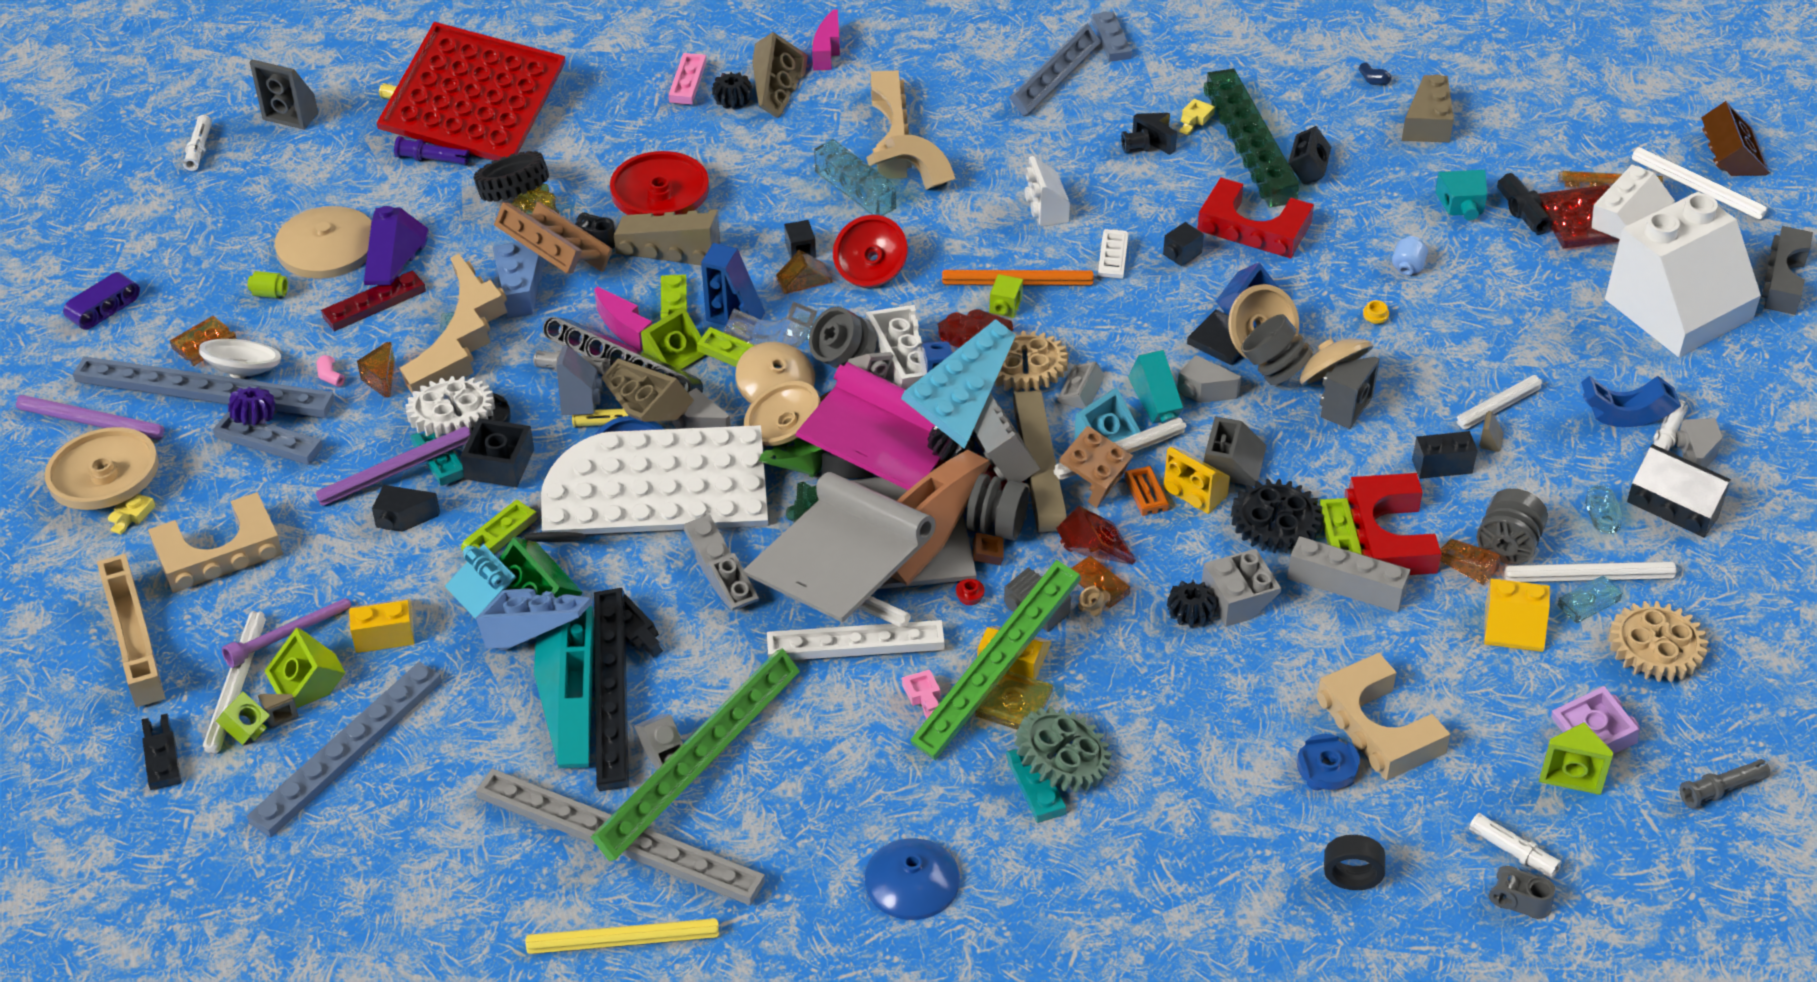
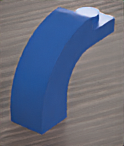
M1591 376L1581 382L1584 390L1583 398L1592 407L1595 419L1607 425L1616 427L1642 426L1658 421L1681 407L1675 388L1659 376H1656L1644 386L1629 392L1611 391Z

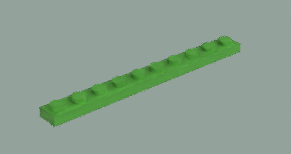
M783 648L776 650L591 836V839L608 861L616 860L800 672Z

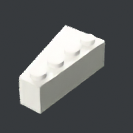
M915 305L866 312L865 319L872 323L877 335L874 353L891 352L893 354L886 380L903 389H908L927 374L924 353L921 349V336L918 333V320L915 316Z

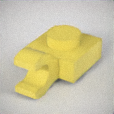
M1193 99L1182 111L1181 122L1184 125L1179 132L1189 135L1193 131L1195 124L1203 126L1214 115L1215 106Z
M137 494L117 504L114 507V512L108 517V521L115 523L111 528V532L121 535L126 531L131 522L140 524L155 508L154 499Z

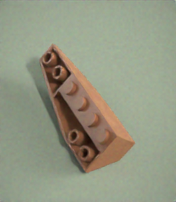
M966 450L930 472L897 500L902 504L932 516L935 519L936 526L932 537L891 576L893 579L908 586L943 549L968 504L971 491L978 476L981 473L985 474L990 465L988 459Z

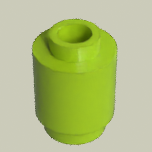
M254 271L253 275H250L248 278L247 286L253 296L278 299L280 296H286L288 279L286 276H282L281 273Z

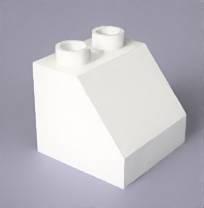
M1698 191L1622 229L1605 300L1677 357H1681L1754 319L1761 295L1737 219L1719 207L1713 197Z

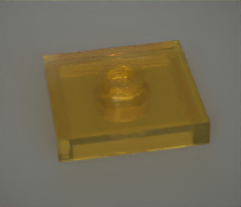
M1007 671L975 711V717L1018 730L1023 718L1028 717L1030 711L1036 713L1040 707L1042 709L1045 708L1052 694L1053 684Z

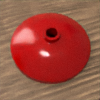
M865 215L852 220L839 232L833 246V261L839 274L847 282L864 288L878 287L891 281L904 267L908 255L907 239L900 226L893 220L881 215ZM873 255H878L876 260H870Z

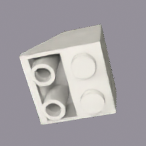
M1029 157V167L1025 168L1026 180L1028 182V187H1025V198L1027 202H1031L1032 216L1037 217L1040 226L1069 222L1070 202L1058 173L1036 157Z

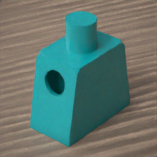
M1485 170L1438 172L1435 193L1449 215H1464L1466 220L1472 221L1479 214L1484 213L1487 199Z

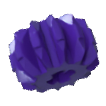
M248 387L246 389L239 388L231 393L228 412L230 418L234 419L235 423H243L244 426L248 424L255 426V424H266V421L273 419L275 400L274 395L270 394L269 390H261L260 387Z

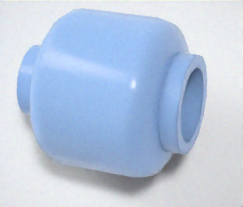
M1409 236L1403 238L1395 246L1392 264L1403 275L1417 274L1424 268L1428 248L1418 237Z

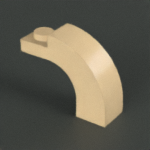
M915 135L892 136L885 141V145L873 148V153L866 157L869 167L892 159H904L911 162L919 170L926 190L949 183L955 179L952 167L944 153L932 142Z

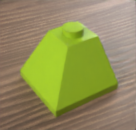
M295 628L264 670L276 694H292L296 708L330 695L346 673L334 652L300 628Z

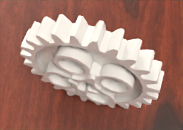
M451 376L449 381L440 378L437 384L430 381L429 387L420 386L421 392L413 391V397H409L408 404L405 405L407 419L411 423V427L417 428L418 433L425 431L426 436L435 433L436 438L464 426H467L470 432H472L471 427H475L478 418L488 419V416H493V409H495L493 392L490 391L489 386H484L483 381L475 383V378L465 381L464 376L459 380H455L454 376Z

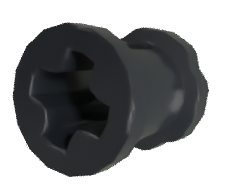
M1147 129L1133 133L1122 131L1121 145L1124 153L1141 148L1149 150L1150 140Z

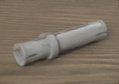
M536 351L533 358L535 367L552 368L557 371L556 364L561 351L556 353ZM582 356L597 369V373L600 375H604L610 368V361L607 358Z

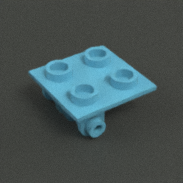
M484 544L480 548L471 545L464 548L463 557L467 562L445 585L448 591L475 619L516 578Z

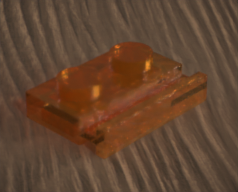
M211 316L171 339L170 344L174 351L185 360L191 361V365L195 366L204 360L199 353L200 345L203 342L214 339L237 338L235 332H230L225 324L215 316Z

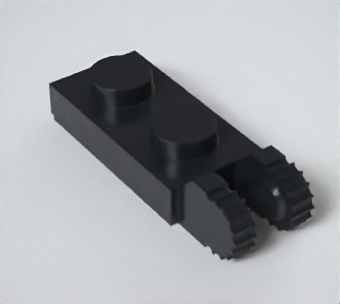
M168 713L161 715L160 723L163 733L157 735L152 734L153 726L149 718L142 719L144 733L142 741L150 790L182 783L176 740L171 729Z

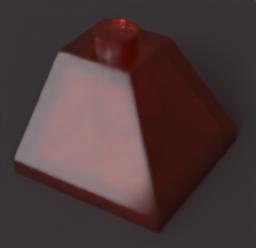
M1078 506L1056 528L1062 538L1060 540L1061 544L1069 552L1075 551L1087 557L1131 565L1136 562L1115 524L1081 506Z

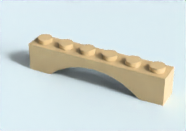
M899 70L870 71L872 105L879 109L891 124L889 132L876 147L885 145V141L892 136L909 135L907 109H902L906 108L904 80H899ZM892 159L877 164L878 179L907 178V168H912V163L904 159Z
M126 553L97 561L120 646L127 683L135 707L166 699Z

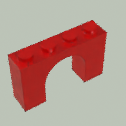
M1220 177L1199 211L1197 229L1206 234L1291 259L1312 224L1314 204L1290 198L1282 213L1276 218L1267 221L1250 220L1236 212L1242 203L1244 184Z
M1417 473L1351 477L1349 488L1345 489V498H1347L1351 507L1350 511L1354 525H1356V533L1359 544L1362 547V555L1410 569L1409 575L1438 574L1442 554L1435 533L1397 535L1384 530L1375 521L1378 517L1386 514L1419 512L1423 492Z

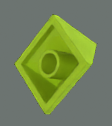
M684 306L641 331L643 353L680 370L706 355L697 351V343L702 337Z
M1583 722L1549 740L1539 782L1601 795L1613 757V751Z

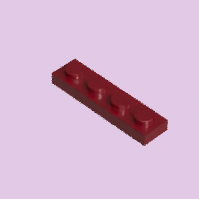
M412 270L398 276L391 285H377L322 309V317L335 332L426 292L425 283Z

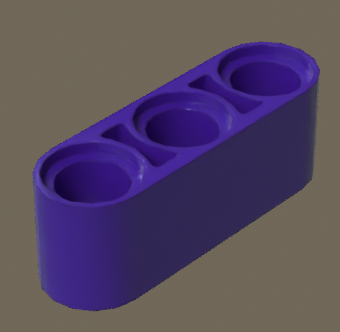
M115 272L70 299L64 306L63 314L81 329L88 330L134 302L140 294V287L124 274Z

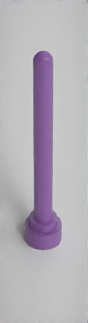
M347 598L339 600L244 644L242 642L229 643L222 647L224 660L231 668L243 664L245 659L248 658V654L290 636L295 628L306 629L349 609L351 601Z

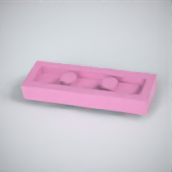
M683 53L669 92V103L693 104L707 63L706 55Z

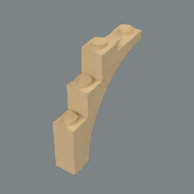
M460 254L450 258L460 285L459 300L454 316L445 331L433 345L417 358L400 367L405 384L411 393L413 391L421 392L420 386L429 387L430 381L437 384L440 378L449 381L450 377L454 376L455 380H459L462 376L466 377L474 373L470 363L474 361L471 352L490 343L487 332L491 329L488 322L507 313L504 304L507 301V297L502 288H496L491 280L484 282L481 276L476 277V272L471 262H465Z

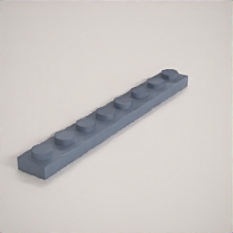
M421 662L415 664L247 815L249 824L270 838L274 836L442 683L441 674Z

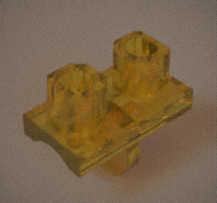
M544 183L533 191H527L528 193L524 195L519 194L512 202V205L524 213L527 210L533 213L536 203L541 202L559 214V210L556 209L555 205L556 197L553 193L549 192V186Z

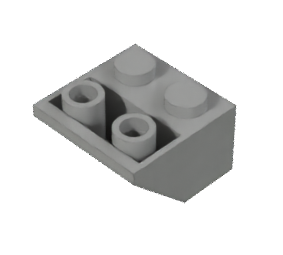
M1256 548L1206 562L1203 565L1202 582H1205L1206 588H1213L1214 597H1216L1217 601L1216 612L1225 627L1253 619L1281 593L1280 585Z

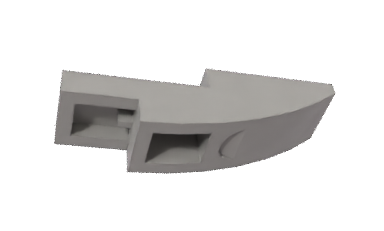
M709 514L685 523L684 531L696 552L695 558L723 602L734 611L759 601V597L751 582L743 573V568L735 553L731 554L711 515Z

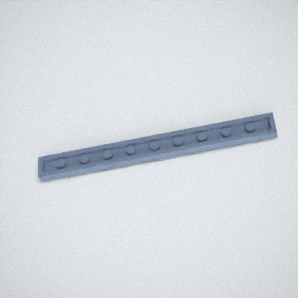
M85 356L73 373L75 382L225 404L229 403L231 393L239 388L260 387L261 390H269V393L274 395V411L326 418L335 400L333 392Z

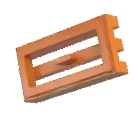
M1151 466L1124 472V479L1142 516H1146L1148 511H1151L1152 514L1158 513V509H1162L1163 512L1168 511L1169 503ZM1142 474L1146 475L1158 501H1154ZM1139 487H1140V489H1141V491H1142V493H1143V495H1144V497H1145V499H1146V501H1147V504H1146V502H1145V500H1144V498H1143V496H1142V494H1141V492H1140V490H1139Z

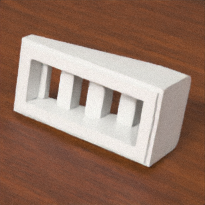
M1109 229L1103 231L1098 269L1099 277L1123 279L1128 246L1127 231ZM1105 265H1115V266H1119V267H1112V266H1105Z

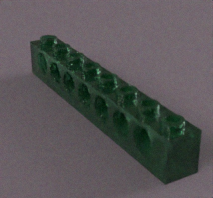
M1232 68L1207 72V82L1203 86L1204 94L1206 97H1209L1211 105L1215 106V111L1219 115L1221 125L1225 126L1228 138L1232 139L1235 144L1236 153L1241 155L1244 167L1248 168L1251 174L1252 182L1256 183L1259 188L1260 197L1265 199L1269 208L1286 205L1290 198L1298 199L1300 184L1236 70Z

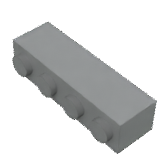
M1299 536L1290 556L1287 579L1398 612L1406 593L1410 569Z

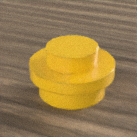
M1373 300L1364 307L1363 317L1373 324L1383 323L1389 318V310L1384 302Z

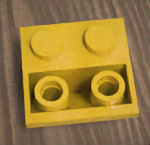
M1169 447L1166 455L1163 489L1209 514L1228 496L1230 476L1183 450Z

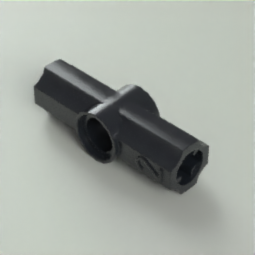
M1507 173L1498 180L1497 188L1508 200V207L1512 216H1520L1532 232H1535L1537 235L1545 234L1552 227L1553 220L1542 208L1538 192L1535 190L1529 191L1513 173Z

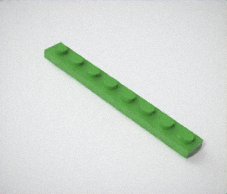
M1058 560L1052 564L910 739L913 746L936 761L1081 581L1079 573Z

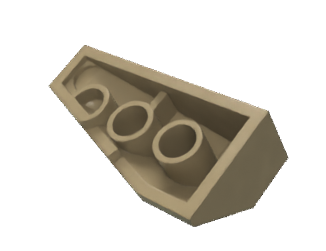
M774 32L755 43L752 64L759 107L778 118L789 102L791 93L796 90L798 81L805 75L808 55Z
M619 358L601 377L625 412L630 417L643 422L677 420L686 413L688 407L694 401L677 378Z

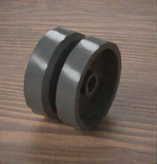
M839 306L831 307L822 312L814 321L810 330V352L817 360L838 369L840 364L844 366L848 359L874 353L876 349L877 335L872 323Z

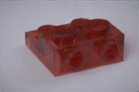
M980 309L972 310L967 315L959 312L951 313L937 324L941 341L949 342L950 345L958 348L995 319L1010 331H1013L1014 328L1011 320Z

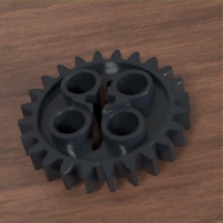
M1266 479L1265 485L1255 481V488L1246 485L1245 492L1239 491L1238 498H1234L1231 509V524L1236 526V534L1242 533L1243 541L1251 539V547L1259 543L1261 544V551L1271 547L1273 553H1276L1278 548H1282L1284 553H1287L1288 547L1294 549L1299 536L1316 540V534H1320L1323 514H1321L1322 506L1317 505L1318 498H1311V491L1302 492V485L1293 488L1292 481H1289L1286 485H1282L1281 479H1278L1276 484H1272L1269 479ZM1283 500L1282 510H1279L1277 515L1278 506L1280 502ZM1276 518V524L1274 526V529L1272 531H1269L1271 529L1272 522Z

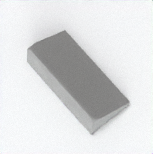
M1097 362L1074 365L1057 399L1059 403L1084 409L1092 403L1104 379V374Z

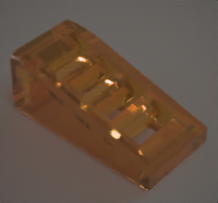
M1450 539L1440 549L1442 554L1441 562L1482 585L1499 569L1501 556L1495 552L1454 539ZM1451 549L1455 551L1453 555L1448 553Z

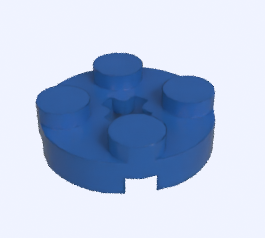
M1332 734L1315 735L1305 741V745L1298 752L1297 768L1311 789L1318 791L1322 789L1336 790L1354 784L1359 769L1360 757L1358 751L1350 742L1346 745L1344 742L1338 741V736ZM1328 758L1330 762H1335V764L1326 765L1323 763V759Z

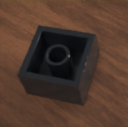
M478 418L461 454L464 478L466 480L518 487L534 451L531 426Z

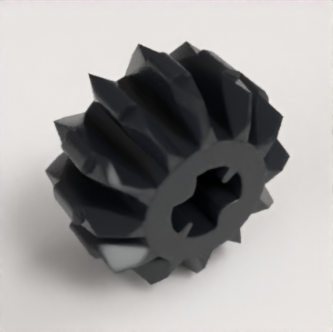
M732 72L730 74L722 73L721 77L715 78L712 87V95H714L716 104L723 105V108L732 107L734 109L736 106L743 107V104L749 103L752 93V85L748 80V76H742L741 72L736 74Z
M935 426L929 432L927 447L933 450L932 454L939 456L941 461H948L966 450L973 452L975 438L971 435L965 448H963Z
M1193 579L1188 584L1181 580L1179 586L1172 587L1167 598L1170 618L1177 619L1179 625L1187 623L1190 629L1193 624L1202 627L1205 621H1211L1217 606L1213 588H1206L1205 582L1196 584Z

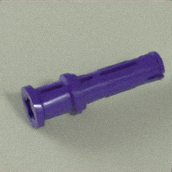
M398 136L394 144V155L397 158L402 156L413 157L415 161H421L426 158L465 166L469 162L465 158H460V156L470 157L469 150L429 145L422 139L417 141L405 140L403 136Z

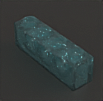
M832 139L814 149L815 172L870 214L884 216L896 209V185L837 141Z

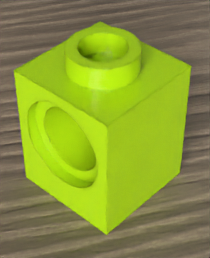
M998 274L990 292L989 313L1014 318L1022 301L1023 279Z
M242 691L220 714L216 722L243 745L249 738L255 741L267 729L263 723L270 715ZM239 716H246L250 720L251 725L242 723Z

